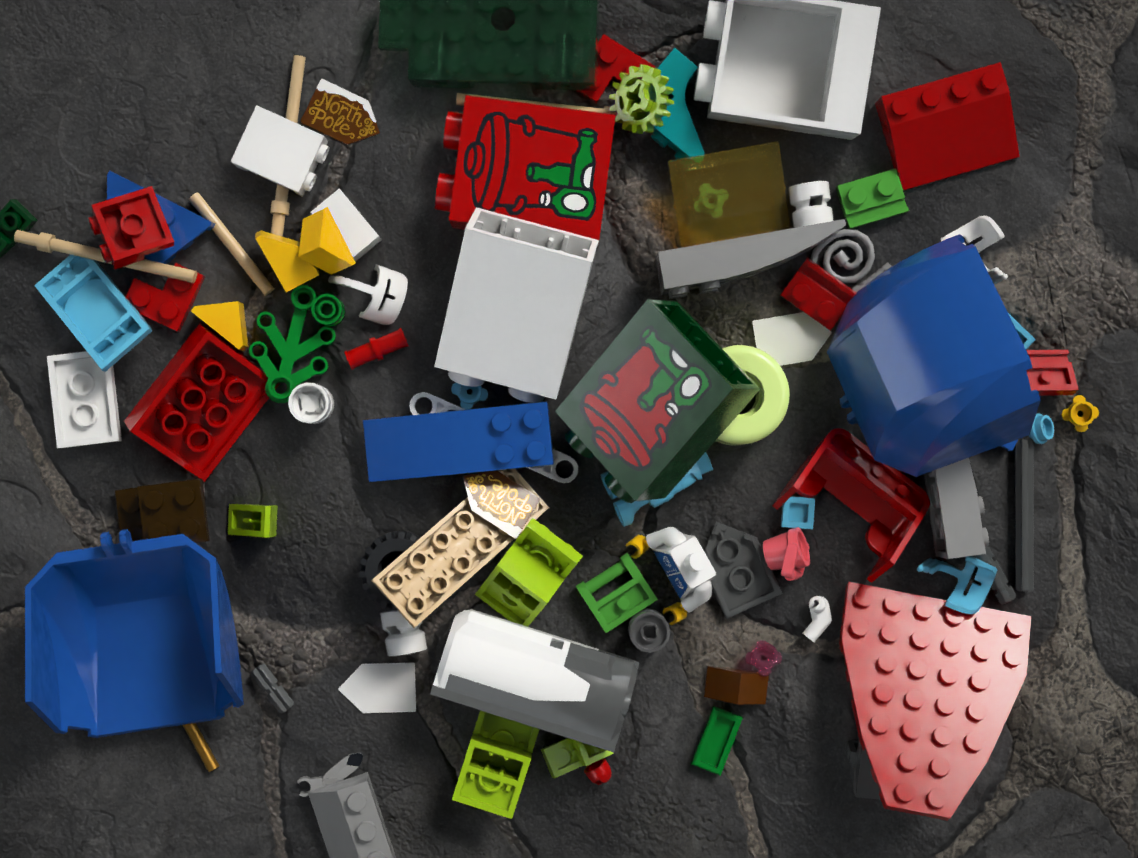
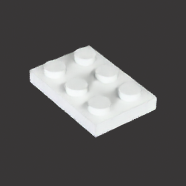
M87 351L47 356L57 448L122 441L113 366L106 372L102 371Z

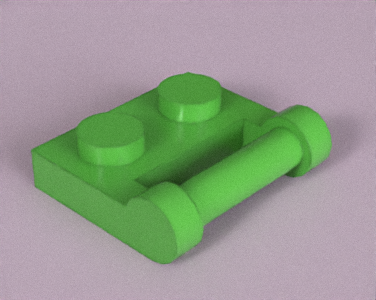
M628 553L622 555L619 562L588 582L584 583L582 581L576 585L579 593L605 633L658 600ZM629 571L633 577L632 579L598 601L595 600L592 593L624 572Z

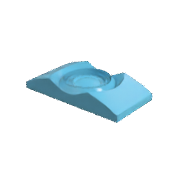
M69 255L34 285L104 372L152 332V329L139 311L123 295L96 260Z

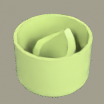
M733 345L722 348L755 382L760 390L756 394V402L753 407L745 414H738L716 439V442L726 445H744L760 441L775 431L786 415L790 398L786 375L773 357L758 348L746 345Z

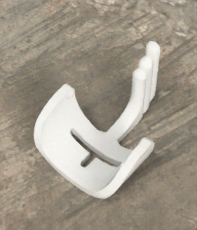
M979 216L941 238V241L961 234L966 242L970 243L981 236L983 239L974 244L980 253V251L1003 239L1005 236L993 219L988 216ZM986 267L994 285L1008 278V275L1004 274L998 267L991 270Z
M376 264L374 270L378 272L377 284L374 287L342 276L331 275L329 277V283H335L336 285L371 294L372 299L366 310L360 312V318L382 325H390L398 317L407 292L408 279L405 275ZM389 279L390 282L387 294L394 296V300L385 298L382 308L378 310L383 300L385 290L387 287V282Z

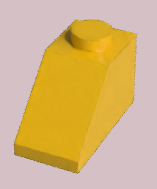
M262 230L255 233L256 241L286 293L319 276V270L316 266L298 257L299 241Z

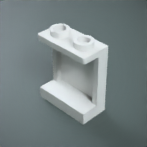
M256 105L231 162L244 171L255 173L303 197L305 191H311L317 177L314 171L318 163L322 164L325 161L330 147L327 146L328 140L324 135Z

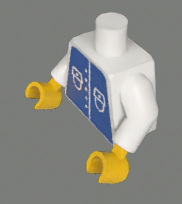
M667 527L650 533L646 537L637 535L625 545L626 547L633 545L637 548L638 551L631 555V558L634 559L639 558L649 547L656 555L681 600V603L676 602L663 610V614L669 611L674 614V621L670 622V625L685 619L687 612H692L707 602L712 596V584L710 581L716 576V572L695 536L683 534L674 527Z

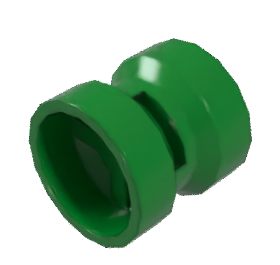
M322 294L315 298L311 306L312 316L324 326H337L345 318V306L334 295Z

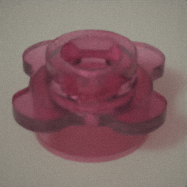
M760 640L756 643L755 649L746 654L745 661L747 664L755 666L759 670L760 675L769 676L774 665L781 663L782 655L777 652L773 645ZM761 656H765L766 660H762Z

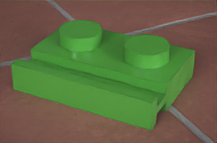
M897 169L836 187L848 229L881 221L909 211L904 199L905 195Z

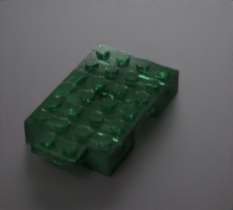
M380 0L378 48L380 51H409L408 80L413 87L474 88L475 83L533 84L535 90L597 91L600 0ZM507 8L515 14V24L507 31H499L492 26V15L498 9Z

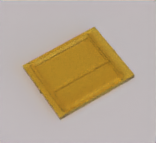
M778 141L668 161L674 200L673 208L676 213L681 248L790 229L785 192L786 186L784 184Z

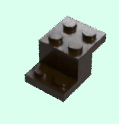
M202 479L115 490L120 531L128 529L132 541L184 534L195 543L210 541Z

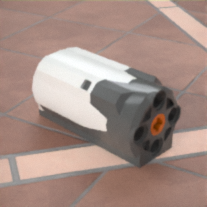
M473 609L463 610L455 615L430 695L614 752L631 702L639 662Z

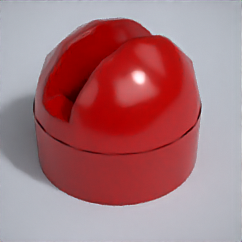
M605 758L588 765L584 769L588 779L594 784L601 785L608 782L611 778L612 771Z

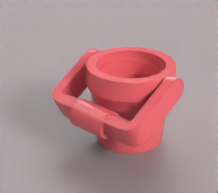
M801 528L789 529L788 532L763 541L764 558L770 570L782 569L781 576H784L788 581L797 580L803 576L805 567L810 565V546Z

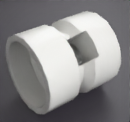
M828 181L807 182L789 187L790 204L796 207V211L792 213L794 228L834 221L832 208L827 206V202L831 199Z
M306 382L292 390L288 406L295 419L304 423L319 424L331 416L334 410V400L328 389L315 383Z
M398 610L380 613L383 630L389 634L385 639L387 656L405 655L427 649L425 632L419 630V626L423 621L413 628Z

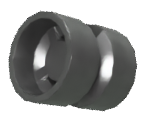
M653 609L641 610L632 616L629 621L628 631L630 639L639 650L648 653L656 652L665 647L669 641V624L658 611Z

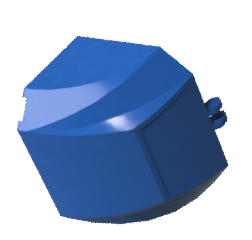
M961 234L943 240L902 260L860 289L847 303L827 350V354L845 392V395L840 398L839 403L842 408H852V412L847 414L846 419L848 423L859 424L875 461L915 477L1030 435L1041 401L1039 392L1037 390L1031 391L1026 371L1032 368L1031 359L976 246L973 244L965 246L963 244L964 238Z
M128 529L119 532L120 543L113 544L112 536L109 532H105L100 535L101 546L56 553L25 586V703L55 733L65 734L69 728L88 731V737H106L218 720L225 716L224 710L233 705V707L239 708L244 705L237 637L223 573L217 559L184 534L132 541Z

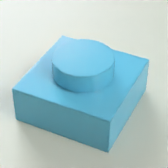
M791 496L782 505L781 527L813 529L815 498Z

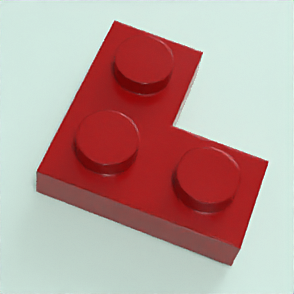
M603 34L572 83L571 88L597 104L611 80L614 78L621 83L622 80L619 74L621 72L629 74L630 66L640 67V64L653 68L656 66Z
M177 263L174 264V266L181 267V268H186V267H184V266H182V265H180V264H177ZM197 273L195 283L168 277L163 290L134 278L125 297L141 315L180 332L205 276Z

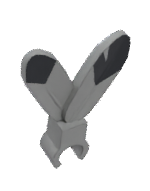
M349 754L327 771L324 776L312 778L303 776L297 780V783L307 781L311 787L309 791L342 781L360 766L363 754ZM301 791L299 795L302 797L309 796V791Z

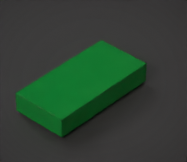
M713 705L691 764L721 776L743 717Z

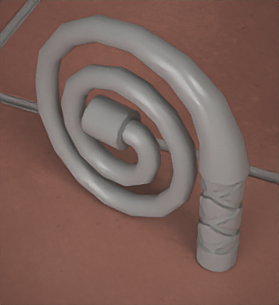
M842 229L817 245L812 252L810 260L817 263L821 250L836 238L843 236L857 237L864 242L868 253L865 267L859 273L843 277L837 275L829 263L831 255L835 250L848 246L856 252L854 262H848L850 259L843 250L837 253L833 259L840 267L843 266L847 270H853L858 267L863 261V250L854 241L849 239L836 241L827 248L823 258V266L827 272L844 284L856 283L863 279L872 268L875 259L874 246L869 237L862 232ZM887 262L876 273L874 272L867 280L865 279L859 285L853 287L852 290L858 292L875 277L892 266Z

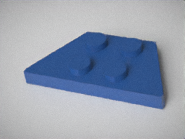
M110 170L107 174V200L144 189V187ZM155 193L174 239V246L145 255L144 257L151 261L168 264L176 257L179 251L186 250L194 243L193 241L206 230L210 231L213 229L215 223Z

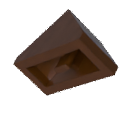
M707 666L704 697L737 705L766 704L769 673Z

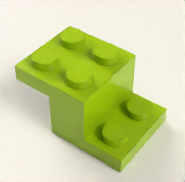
M532 518L475 595L509 621L528 627L547 605L583 555L552 533L545 525Z
M480 710L452 800L512 819L530 765L539 729Z

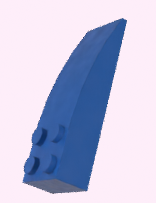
M548 402L363 420L369 482L554 464Z

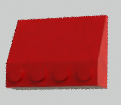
M1001 62L884 95L875 103L893 167L897 169L903 191L1020 157L1010 91Z
M199 323L124 422L130 432L205 482L269 399L265 390L268 378L262 369Z

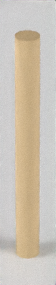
M199 192L193 194L189 198L192 205L203 218L215 223L212 230L264 296L270 294L275 289Z

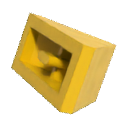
M328 207L303 219L298 257L331 275L356 264Z
M236 301L193 307L192 313L237 349L246 351L248 339L243 303Z

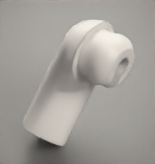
M814 596L810 599L809 608L812 622L803 631V634L814 643L832 621L829 603L826 598L821 596Z

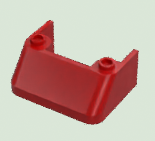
M835 428L822 439L807 457L772 505L775 509L780 508L795 492L803 497L812 498L824 488L871 524L865 535L866 543L880 557L867 577V580L872 583L895 565L928 511L930 499L922 488L900 471L875 461L869 447L851 433L842 428Z

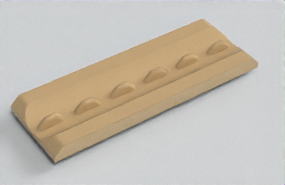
M515 468L498 470L540 498L539 503L523 527V531L532 518L536 520L549 507ZM467 497L371 581L391 601L408 623L415 628L515 538L473 512Z

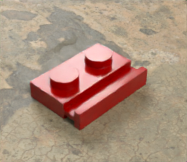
M807 257L780 295L831 331L843 315L847 303L857 292Z
M1026 350L1032 364V368L1026 370L1031 391L1037 390L1039 396L1074 395L1079 390L1072 362L1068 361V350Z

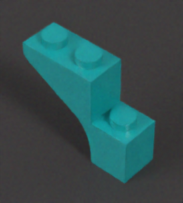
M674 48L657 68L661 70V75L669 78L665 86L674 89L668 95V98L673 100L674 104L667 105L666 110L671 115L670 117L662 116L661 119L664 125L662 127L654 126V132L651 137L663 148L668 145L676 152L675 158L686 167L692 165L697 169L704 157V150L686 106L685 90L697 74L698 66Z

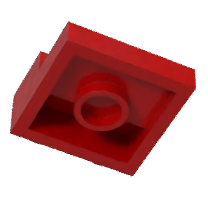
M152 186L91 205L93 216L88 217L92 232L94 235H101L104 244L99 245L105 263L112 262L114 270L145 260V255L174 246V239Z

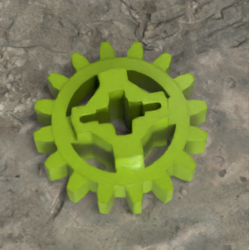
M640 64V67L630 66L629 74L623 72L619 74L622 80L621 83L613 82L612 84L617 91L616 94L609 95L610 99L615 100V104L610 107V111L618 113L615 117V122L622 123V129L637 134H643V132L653 133L654 126L662 127L664 125L661 119L662 116L670 117L671 115L666 109L667 105L674 104L673 100L668 99V95L674 89L665 86L669 78L661 75L660 69Z

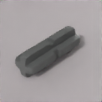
M265 664L259 665L251 672L253 679L263 692L266 691L268 693V699L279 713L286 712L294 705V701L281 685H277L278 680Z

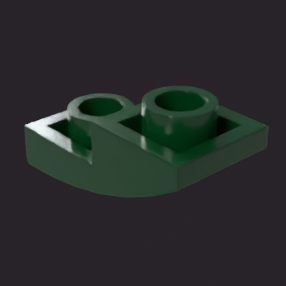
M10 199L0 211V258L17 243L14 241V235L17 230L28 232L38 221L17 199Z

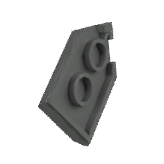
M715 522L704 552L716 572V576L710 582L725 618L728 619L783 594L773 571L767 566L758 538Z

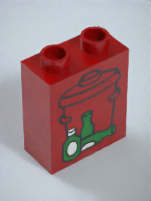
M465 95L463 113L447 112L443 148L458 150L455 174L439 173L435 210L450 212L449 222L453 229L465 230L477 207L599 240L616 115Z

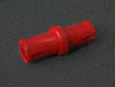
M399 328L380 338H369L370 342L349 351H344L351 370L375 359L381 361L384 359L383 356L409 345L402 329Z

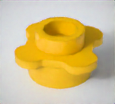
M1077 395L1073 397V403L1067 409L1062 410L1061 416L1064 421H1070L1075 426L1077 432H1085L1088 429V425L1099 416V410L1087 402L1084 396ZM1078 411H1082L1083 415L1081 417L1078 416Z

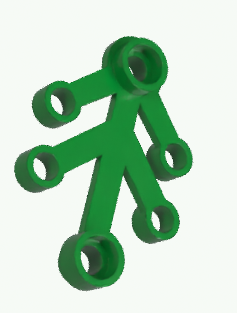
M300 285L291 293V301L295 309L287 341H285L277 328L276 320L272 313L264 311L257 316L258 327L266 332L282 358L278 372L267 356L268 348L265 343L256 341L249 347L250 356L258 361L268 378L265 385L266 394L275 403L289 402L292 390L299 384L315 375H324L328 371L327 360L322 356H316L310 361V365L291 374L294 362L321 346L332 345L336 340L335 331L331 327L325 326L320 328L316 335L299 344L307 311L311 309L312 303L316 298L314 290L307 285ZM307 294L310 297V301L307 304H300L298 302L300 295ZM262 317H271V325L267 327L262 326L260 323ZM324 331H329L333 335L332 339L328 342L321 339V334ZM262 346L264 354L262 356H255L253 354L254 347ZM318 360L325 363V368L322 371H316L313 368V364ZM279 383L287 385V391L283 394H279L275 390L276 385Z

